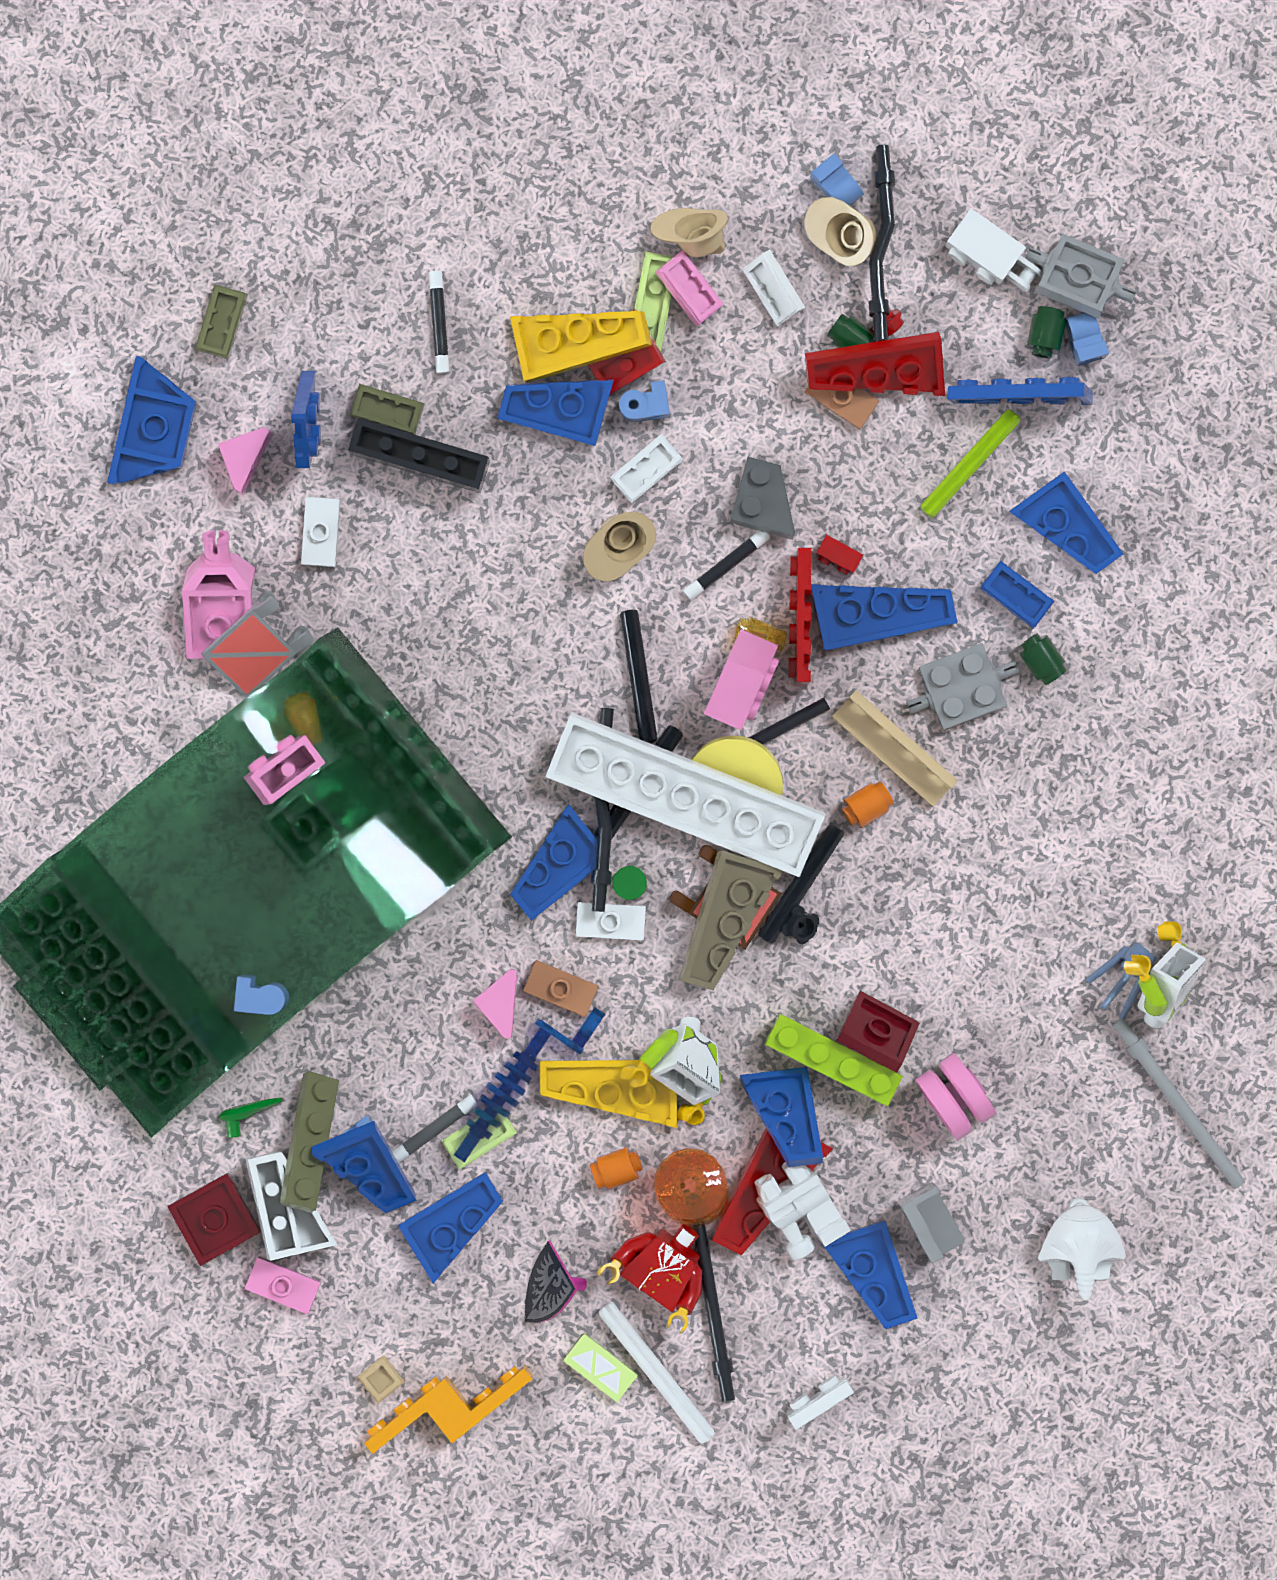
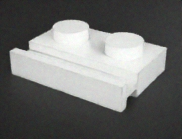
M834 1375L818 1386L821 1391L809 1398L807 1394H804L789 1404L792 1409L787 1412V1415L795 1430L854 1393L845 1376L837 1379Z

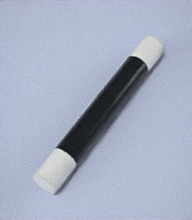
M442 271L429 272L436 374L450 373L443 278Z
M756 532L686 587L683 592L692 601L771 539V537L766 532Z

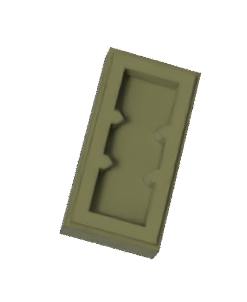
M214 284L195 347L196 351L229 360L248 297L247 293Z
M359 383L349 416L354 419L361 418L416 435L425 404Z

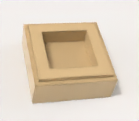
M385 1355L381 1356L357 1376L358 1380L378 1404L405 1382Z

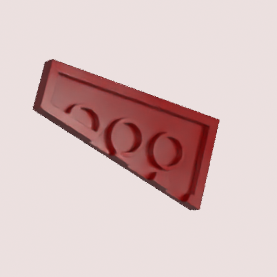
M939 332L804 353L809 389L852 392L854 388L869 389L870 393L898 390L908 395H918V392H933L934 396H945L942 340Z
M797 548V556H790V576H796V590H790L789 610H796L795 624H789V644H795V658H788V678H795L794 686H808L811 682V670H808V665L810 664L811 656L809 629L811 627L812 548Z
M766 1128L709 1238L713 1242L740 1255H743L770 1223L756 1201L759 1195L754 1182L767 1174H771L778 1185L788 1179L782 1168L785 1160ZM821 1142L823 1158H826L833 1148ZM818 1164L805 1165V1166L808 1167L809 1169H811V1170L814 1172L813 1169H814Z

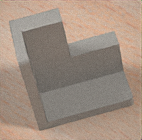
M933 1182L897 1201L932 1264L944 1258V1253L963 1244L965 1241L939 1194V1188Z

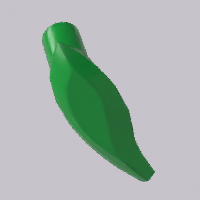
M282 1099L260 1100L238 1105L221 1112L218 1117L220 1120L226 1121L227 1137L241 1136L239 1120L250 1118L258 1112L270 1109L280 1104Z

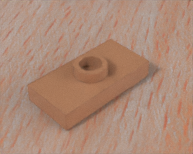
M807 387L804 391L806 395L859 430H861L879 403L878 399L860 388H854L851 392L813 390Z
M536 960L523 992L586 1017L599 986Z

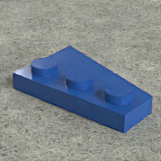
M614 379L507 384L497 419L596 446Z
M1065 471L1009 511L1095 574L1124 555Z
M569 804L510 893L531 921L591 874L592 870H595L598 840Z
M807 1067L740 1075L742 1087L788 1167L823 1163V1153Z
M375 1121L311 1147L315 1158L320 1162L324 1160L333 1167L335 1174L342 1179L344 1177L357 1187L360 1194L384 1213L417 1201L414 1189Z
M486 1171L398 1224L399 1229L433 1284L503 1202L501 1195Z
M885 1220L849 1231L826 1247L824 1246L885 1329L918 1319Z

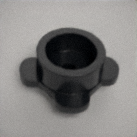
M800 905L794 906L791 909L790 918L786 923L782 924L781 931L785 936L791 935L796 938L799 944H806L817 932L819 917L814 913L809 914L805 912L804 908ZM802 922L803 925L799 928L798 924Z

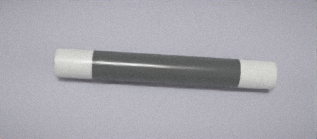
M472 1094L392 1152L398 1163L477 1107L479 1104Z

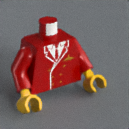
M682 1224L674 1236L660 1229L655 1234L646 1232L627 1239L611 1257V1263H606L597 1269V1276L605 1268H608L612 1272V1278L606 1285L616 1282L619 1276H621L669 1311L673 1312L676 1308L678 1311L670 1315L666 1325L669 1328L673 1319H680L683 1322V1327L679 1334H682L688 1327L687 1315L692 1314L702 1290V1270L697 1265L700 1256L691 1249L699 1235L690 1226Z

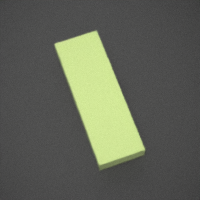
M646 252L635 309L645 313L648 330L661 352L672 294L655 271L673 257Z

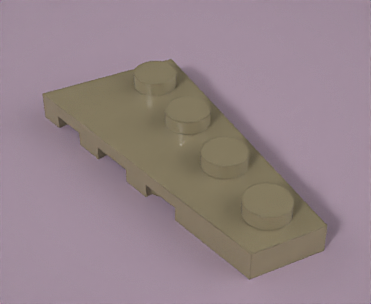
M718 849L678 980L710 990L715 989L735 955V949L743 936H746L760 906L763 907L769 897L770 889L776 879L779 880L782 875V870Z

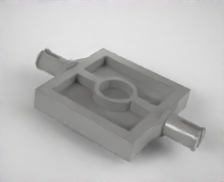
M1065 234L1061 235L1057 246L1049 254L1030 246L1025 257L1028 261L1043 267L1042 278L1036 293L1098 319L1105 304L1112 296L1132 304L1137 290L1118 283L1119 273L1125 259Z
M983 643L920 666L919 671L925 684V695L907 700L906 703L911 715L930 707L937 715L942 730L946 731L1006 708L1007 704L1001 691V680L1019 674V670L1014 660L995 667L989 660Z

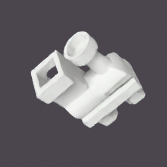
M785 1162L782 1168L788 1177L787 1180L778 1185L771 1174H767L754 1182L759 1195L756 1201L767 1219L777 1228H780L788 1239L789 1243L786 1249L791 1259L799 1260L809 1255L815 1249V1244L811 1237L806 1234L802 1235L796 1221L804 1217L814 1237L825 1247L851 1230L834 1206L817 1174L806 1166L788 1167Z

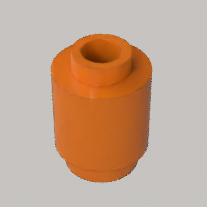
M879 781L876 784L869 783L843 799L845 807L841 810L851 826L857 824L860 828H863L889 812L888 808L894 805V801L887 788Z
M628 1147L597 1157V1162L590 1164L593 1178L599 1190L605 1187L610 1190L639 1179L638 1171L643 1170L637 1151L630 1152Z

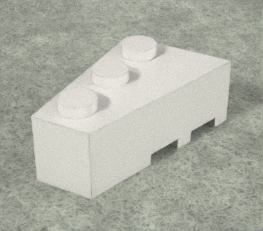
M281 1151L246 1158L268 1260L271 1261L337 1245L317 1210L309 1213L279 1204L287 1160Z

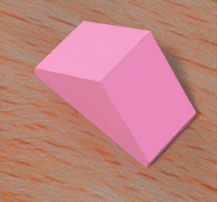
M264 427L218 444L233 487L242 495L245 494L272 436L270 430Z
M510 969L473 1000L504 1038H512L518 970Z

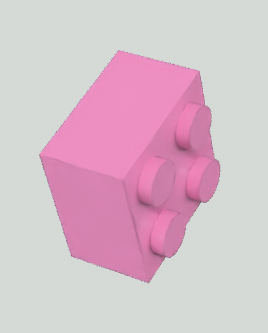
M740 630L704 714L739 730H742L746 719L753 721L779 662L778 659L774 658L778 645Z

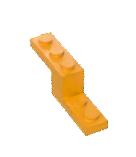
M514 1365L499 1377L502 1384L493 1391L487 1387L472 1399L475 1403L473 1407L470 1406L447 1375L441 1380L435 1376L420 1388L423 1394L415 1401L408 1397L393 1410L397 1415L386 1423L381 1419L366 1431L370 1437L366 1439L364 1444L372 1454L375 1453L426 1411L450 1442L453 1443L530 1382L534 1375L526 1365L519 1370Z

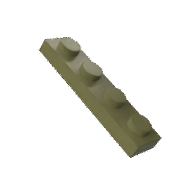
M311 1071L303 1074L279 1204L309 1213L316 1211L325 1161L320 1162L315 1158L311 1147L329 1140L339 1085L338 1079Z

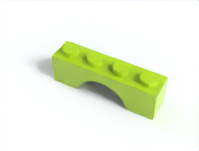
M780 1013L764 1042L765 1045L887 1107L903 1077L901 1074Z

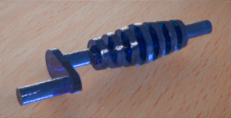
M594 1007L572 1040L538 1018L534 1024L540 1028L526 1049L521 1051V1053L515 1051L512 1054L517 1059L515 1065L508 1061L503 1065V1067L510 1071L507 1077L498 1071L494 1075L496 1079L502 1082L500 1087L498 1088L490 1082L485 1086V1088L494 1093V1096L490 1099L481 1094L479 1100L487 1106L484 1110L477 1106L474 1107L472 1112L478 1115L479 1118L476 1122L470 1118L468 1119L466 1124L470 1127L469 1133L454 1153V1156L465 1163L480 1139L484 1137L489 1139L493 1135L487 1130L490 1124L497 1129L502 1125V1123L495 1119L497 1114L499 1113L505 1118L510 1116L511 1113L504 1109L503 1105L507 1102L515 1108L520 1102L510 1095L513 1091H516L521 1096L524 1095L526 1090L520 1087L518 1083L522 1079L530 1084L532 1077L527 1075L526 1071L530 1068L536 1072L538 1065L535 1064V1058L550 1036H553L581 1055L584 1050L583 1047L606 1014Z

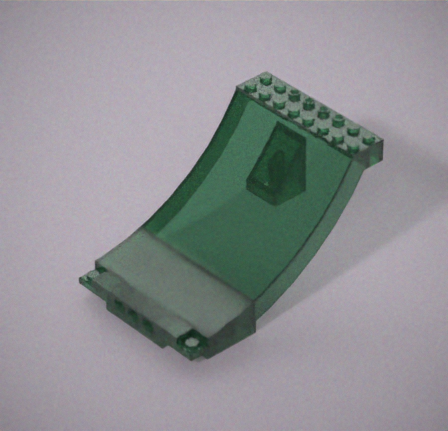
M337 627L317 639L291 665L253 692L168 759L84 829L63 849L48 857L0 903V955L20 978L13 987L98 1090L101 1091L106 1086H109L152 1138L335 983L469 876L507 843L512 836ZM290 734L294 738L306 735L325 761V764L272 804L263 805L243 778L251 772L248 769V765L262 755H265L267 759L278 751L275 745ZM242 974L256 976L255 985L265 986L274 982L282 984L289 993L288 1005L283 1010L271 1015L234 1011L237 977Z

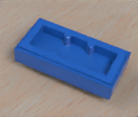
M1001 560L979 588L1032 629L1037 626L1055 602Z

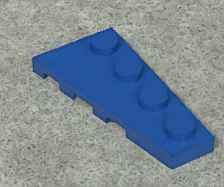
M1062 377L1059 378V383L1046 384L1044 378L1025 379V384H1012L1011 379H992L991 385H978V380L967 379L958 380L957 386H948V400L953 404H1000L1001 399H1007V403L1030 404L1034 403V398H1041L1043 403L1064 405L1068 402V398H1079L1081 405H1093V391L1085 383H1079V378Z
M811 584V592L824 652L958 623L951 589Z

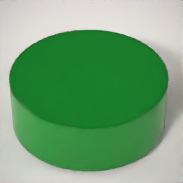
M635 866L622 867L614 875L613 888L617 895L623 899H636L646 889V876Z

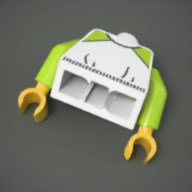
M1164 921L1162 925L1158 926L1159 940L1171 941L1172 947L1152 968L1151 972V961L1147 956L1131 954L1132 961H1125L1124 963L1126 974L1139 975L1140 980L1138 984L1142 990V995L1137 1006L1146 1013L1144 1017L1145 1023L1153 1028H1161L1164 1023H1168L1182 1008L1206 961L1204 957L1186 948L1185 943H1181L1182 927L1175 921Z
M684 1017L681 1019L679 1026L664 1030L639 1058L641 1062L637 1067H624L620 1077L621 1079L629 1080L635 1074L629 1086L641 1087L647 1082L648 1075L646 1071L650 1068V1075L692 1103V1105L682 1104L678 1109L677 1118L686 1121L688 1124L699 1125L705 1117L702 1109L703 1105H708L711 1098L720 1093L722 1077L718 1064V1047L712 1040L700 1033L701 1023L699 1019Z

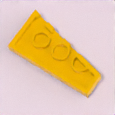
M642 311L599 312L598 314L573 313L568 315H536L526 317L510 316L523 380L528 383L652 346L645 313Z
M540 1060V1095L677 1128V1093L650 1075V1068L646 1071L648 1079L644 1086H629L635 1074L629 1080L621 1079L620 1074L624 1067H637L641 1060Z

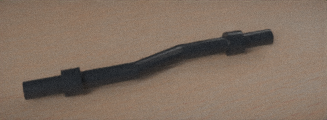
M884 144L876 146L877 171L874 173L875 187L879 188L881 226L869 260L872 300L868 304L869 316L873 317L875 342L888 340L886 316L890 312L889 300L885 299L883 261L895 226L892 187L895 186V173L891 170L889 145Z
M601 708L599 724L612 728L614 709ZM594 796L599 834L595 870H592L591 884H594L592 911L605 912L607 885H611L612 872L609 871L612 823L609 802Z

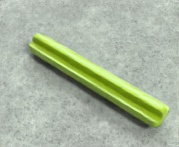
M1007 409L920 506L926 515L931 518L935 517L1020 423L1021 419L1014 411Z

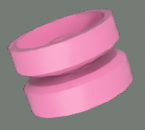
M953 1052L939 1062L940 1070L948 1081L945 1085L936 1073L927 1070L914 1080L953 1137L959 1141L972 1132V1125L964 1114V1110L967 1109L974 1119L980 1123L986 1122L997 1113L987 1098V1093L970 1068L967 1069Z

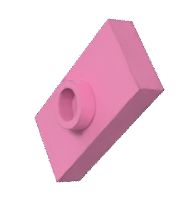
M684 250L680 251L655 271L695 326L701 324L724 305Z
M258 1256L245 1289L308 1315L321 1281Z

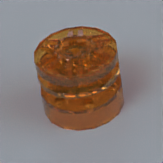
M685 1148L673 1152L661 1162L655 1173L654 1190L657 1200L668 1217L680 1225L684 1224L698 1228L711 1224L722 1215L728 1204L730 1188L723 1168L712 1155L701 1149ZM691 1178L693 1182L700 1181L695 1185L697 1190L694 1193H690L688 1189L682 1191L686 1187L685 1180Z

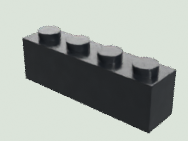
M357 418L348 448L349 453L353 456L480 494L490 464L488 456L361 418Z

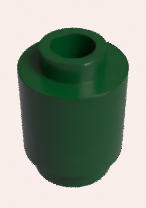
M1046 306L1038 307L1037 314H1033L1026 345L1027 348L1032 349V355L1051 359L1052 354L1060 353L1066 320L1063 319L1064 311Z
M844 314L840 315L827 334L833 340L832 344L837 348L875 342L874 331L853 316L848 318Z
M1036 633L1021 644L1024 650L1019 655L1037 681L1041 679L1044 685H1048L1067 671L1063 664L1065 662L1064 658L1048 635L1040 637Z

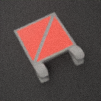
M264 591L244 615L201 653L246 699L295 654L305 650L314 642L310 631L303 625L296 628L286 642L263 619L279 608L278 601L270 591Z

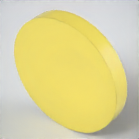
M734 735L716 738L703 745L691 759L782 796L783 775L777 759L769 749L751 738Z

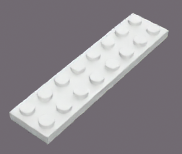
M572 712L545 776L797 877H800L825 818V813Z

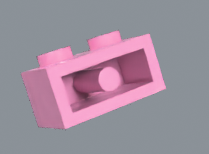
M290 734L275 745L278 751L267 759L265 755H262L248 765V769L251 772L243 778L263 805L272 804L325 764V761L306 735L294 738Z

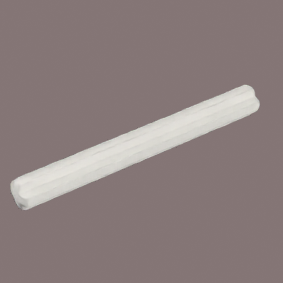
M613 1302L603 1306L599 1310V1316L701 1444L710 1440L715 1434L713 1428Z

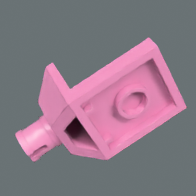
M215 530L202 534L204 553L186 571L182 588L187 659H205L201 653L253 606L252 587L255 567L238 554L230 553V534L224 530H219L217 545Z

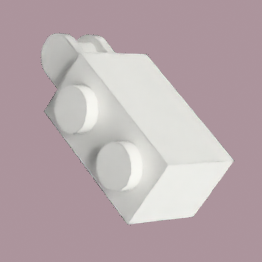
M970 208L945 245L950 250L947 254L954 261L961 265H964L966 262L977 269L975 274L990 285L993 282L1001 285L1006 278L1023 291L1028 292L1031 289L1029 285L1035 276L1039 277L1042 273L1038 267L1021 256L1026 249L1024 245L972 208ZM1016 263L1024 268L1019 276L1011 272Z

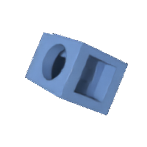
M835 153L811 172L810 179L826 197L837 198L850 206L864 195L858 183L845 169L842 161Z
M1083 312L1065 318L1069 342L1077 366L1104 359L1108 356L1109 351L1106 342L1103 341L1096 317Z
M664 380L651 382L652 392L643 393L638 390L625 392L619 400L622 416L630 422L670 417Z
M242 974L237 977L234 1011L271 1015L283 1010L288 1005L289 993L282 984L274 982L265 986L255 985L256 976Z

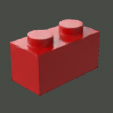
M827 534L816 553L819 556L818 561L827 566L832 563L837 566L836 570L846 576L849 573L854 574L864 555Z

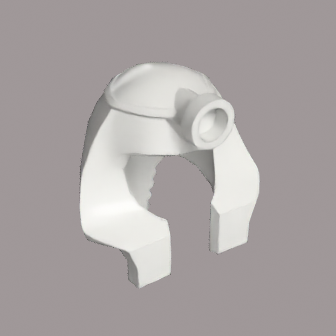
M1075 1198L1070 1202L1069 1209L1062 1213L1051 1227L1039 1253L1038 1260L1039 1262H1048L1052 1269V1280H1070L1071 1262L1074 1266L1079 1295L1081 1299L1087 1301L1092 1295L1094 1280L1110 1279V1268L1114 1261L1125 1260L1126 1254L1121 1238L1106 1214L1089 1206L1085 1199Z

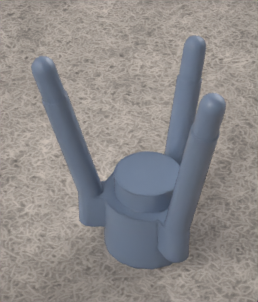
M1134 942L1130 948L1123 946L1113 958L1088 976L1086 982L1092 983L1121 960L1123 962L1120 966L1124 969L1125 961H1132L1131 954L1149 957L1151 965L1156 958L1142 945ZM1125 972L1102 1002L1101 1008L1107 1009L1133 976L1137 980L1119 1015V1019L1122 1017L1125 1019L1141 989L1138 984L1140 980L1138 975H1128Z

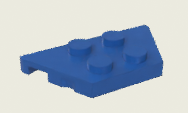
M136 355L107 481L111 485L181 469L183 466L197 402L141 356Z
M315 371L301 372L291 413L292 423H295L293 441L296 468H310L312 457H318V445L321 444V426L315 425L317 424V413L320 411V394L315 392Z

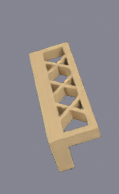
M857 690L852 693L832 716L837 723L932 807L958 782L954 776Z

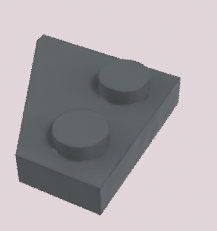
M747 457L730 523L793 540L795 529L781 465Z

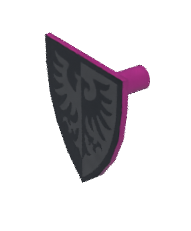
M547 1241L532 1268L525 1299V1322L541 1323L551 1320L563 1311L577 1291H585L587 1287L585 1278L570 1276L551 1241Z

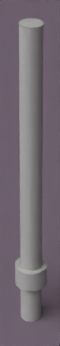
M1123 1017L1113 1023L1112 1026L1128 1046L1126 1050L1132 1059H1137L1232 1187L1236 1189L1244 1184L1245 1180L1149 1053L1150 1047L1142 1037H1137Z

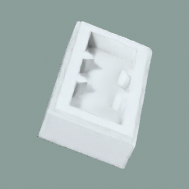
M771 250L762 253L742 269L777 326L784 324L805 308Z
M661 434L614 473L610 479L628 501L633 504L683 462L684 459Z
M306 497L301 565L336 568L340 499Z
M578 902L576 936L644 940L646 906L606 904L605 912L592 911V903Z

